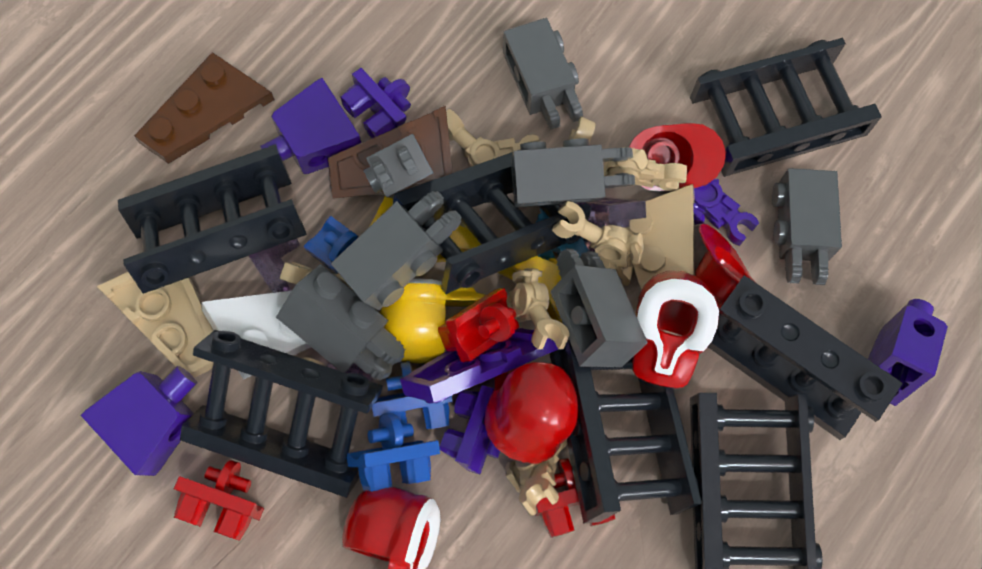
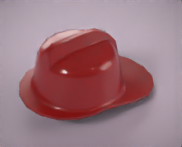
M695 123L661 125L644 129L633 138L629 145L630 148L644 150L647 159L655 160L656 164L679 163L686 165V182L679 183V189L693 184L694 188L710 183L722 170L726 155L723 141L718 134L703 124ZM654 185L652 188L642 186L647 190L666 191L656 185Z
M703 223L699 226V233L707 251L695 271V276L699 277L711 289L720 309L744 275L751 280L753 279L731 244L717 230Z

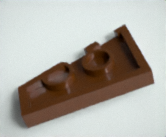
M212 52L134 137L142 146L169 164L209 140L211 133L230 122L234 125L245 118L243 114L259 104L264 107L275 99L271 91Z
M446 106L329 157L333 199L385 194L383 190L375 193L364 173V170L370 167L366 158L411 134L416 138L433 174L399 192L452 174Z

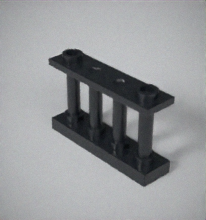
M843 37L828 42L826 40H818L803 49L723 71L718 69L710 70L697 78L690 96L692 104L710 99L729 141L725 149L724 166L721 170L724 177L861 138L870 133L882 118L876 104L861 108L858 105H853L833 65L846 44ZM818 70L838 111L836 115L823 118L821 115L816 114L798 74ZM782 79L802 121L800 125L791 128L780 125L762 84ZM744 89L747 90L766 132L763 136L752 139L744 136L726 94Z
M276 144L118 200L119 212L136 239H142L143 252L125 258L123 262L143 294L307 235L293 200L281 201L278 189L292 183ZM260 195L263 196L265 209L241 216L240 202ZM222 209L225 223L201 231L199 217ZM182 223L184 238L160 246L159 231Z
M513 152L394 194L393 204L397 201L409 211L428 193L438 191L444 197V204L423 227L427 230L445 213L456 210L462 217L461 221L481 244L464 252L459 249L450 237L440 244L443 248L441 255L446 260L441 289L445 294L462 287L469 288L485 277L566 243L573 244L581 238L577 235L561 238L552 231L553 226L560 220L567 221L570 224L567 217L558 213V209L561 207L560 204L539 206L549 218L534 224L530 222L518 207L514 208L513 201L507 196V194L513 193L510 158ZM491 202L516 231L498 238L473 207ZM586 202L579 206L585 214V219L588 221L592 207Z
M745 275L719 309L718 327L708 348L783 401L797 394H807L808 406H811L814 412V423L839 440L848 435L861 413H864L875 422L880 420L903 384Z
M214 330L194 347L193 356L213 362L207 404L206 406L202 405L182 425L180 441L345 498L349 496L360 478L358 467H348L347 454L350 450L358 411L365 414L369 412L380 396L383 385L371 382L361 374H347L242 339L237 333L231 331ZM231 369L255 376L248 420L224 411ZM273 383L298 391L289 434L265 425ZM316 397L341 405L331 448L310 442L307 439Z
M569 338L564 349H558L549 353L551 364L565 370L573 383L577 395V424L566 440L583 524L601 522L620 512L619 502L666 498L670 515L680 514L702 504L699 494L700 485L697 476L694 474L673 388L655 385L638 378L642 393L599 395L595 391L591 370L632 369L633 357L623 367L579 366ZM646 410L651 435L608 438L604 433L600 413ZM656 453L662 479L620 483L614 479L610 456Z
M697 393L690 397L692 466L694 474L699 481V494L702 504L693 507L695 569H729L730 565L793 566V569H822V550L819 543L815 541L809 433L814 428V412L812 407L808 406L807 394H797L785 399V410L724 409L722 404H717V393ZM724 427L786 428L787 455L725 454L724 449H719L718 431H723ZM726 472L788 473L790 500H727L726 495H721L720 476L724 477ZM728 518L791 519L792 547L729 546L722 539V523H726Z

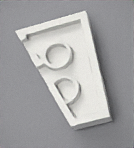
M292 290L202 302V312L213 330L231 331L237 333L242 339L293 356L311 347L276 318ZM238 371L243 380L252 376Z

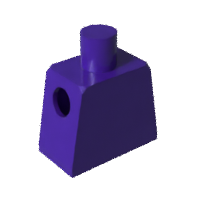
M320 78L273 112L271 117L279 136L261 145L260 148L263 149L276 144L283 161L293 157L303 174H310L329 167V157L360 144L361 140L360 135L323 78Z
M922 299L908 301L907 305L882 327L868 357V360L903 383L890 402L894 406H897L933 378L937 371L948 326L944 321L932 316L934 307Z
M177 366L164 380L157 375L139 371L86 409L80 416L134 475L155 476L180 443L182 425L194 414L182 399L197 384V381L188 371L180 366Z

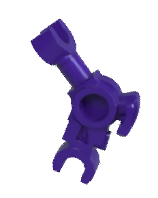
M714 179L705 186L694 188L695 225L704 223L706 217L717 229L723 226L726 229L729 241L740 246L746 237L738 231L737 225H745L753 231L759 224L758 219L753 214L747 212L740 213L738 211L741 205L722 191L719 179Z

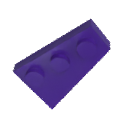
M518 328L512 337L506 341L496 343L472 361L461 362L457 351H446L401 378L400 382L405 396L425 400L426 403H438L446 400L451 395L558 350V347L552 339L547 338L543 349H537L531 341L534 330Z

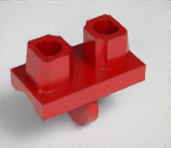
M505 288L493 290L438 327V333L445 350L448 352L457 351L461 362H469L496 343L506 341L513 336L515 330L520 326L515 319V310L507 306Z
M568 458L558 460L560 473L554 474L556 485L553 487L564 486L565 491L558 493L559 499L557 503L552 505L548 498L545 497L536 504L535 516L541 515L550 538L575 531L568 507L579 505L572 466ZM615 514L601 522L590 523V526L615 520Z
M232 459L226 462L222 470L212 466L207 468L204 478L216 482L215 489L181 476L178 477L173 488L181 492L174 518L201 527L210 504L222 507L223 510L213 532L238 541L243 537L252 519L260 521L264 508L254 502L231 495L234 489L247 493L252 482L239 476L241 463Z

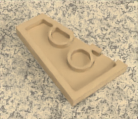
M693 184L615 212L620 227L629 231L631 236L636 233H641L643 236L644 249L639 264L632 263L641 291L643 286L654 275L668 270L685 271L695 275Z
M129 272L97 286L175 367L180 366L184 368L194 378L212 369L213 362L193 356L194 347L214 330L202 312V301L191 277L145 294L141 292Z

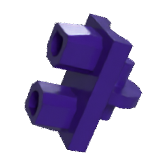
M362 68L352 73L354 85L340 96L344 109L353 118L358 117L368 108L371 109L374 115L363 122L364 129L371 138L382 135L405 123L407 118L403 112H406L411 107V103L406 99L410 92V86L404 79L390 82L386 77H383L377 85Z
M483 385L480 392L464 390L459 392L454 405V412L459 417L470 419L466 431L462 433L448 429L444 433L439 446L443 453L453 458L467 471L479 475L487 455L498 459L500 451L489 439L484 422L485 409L495 389Z

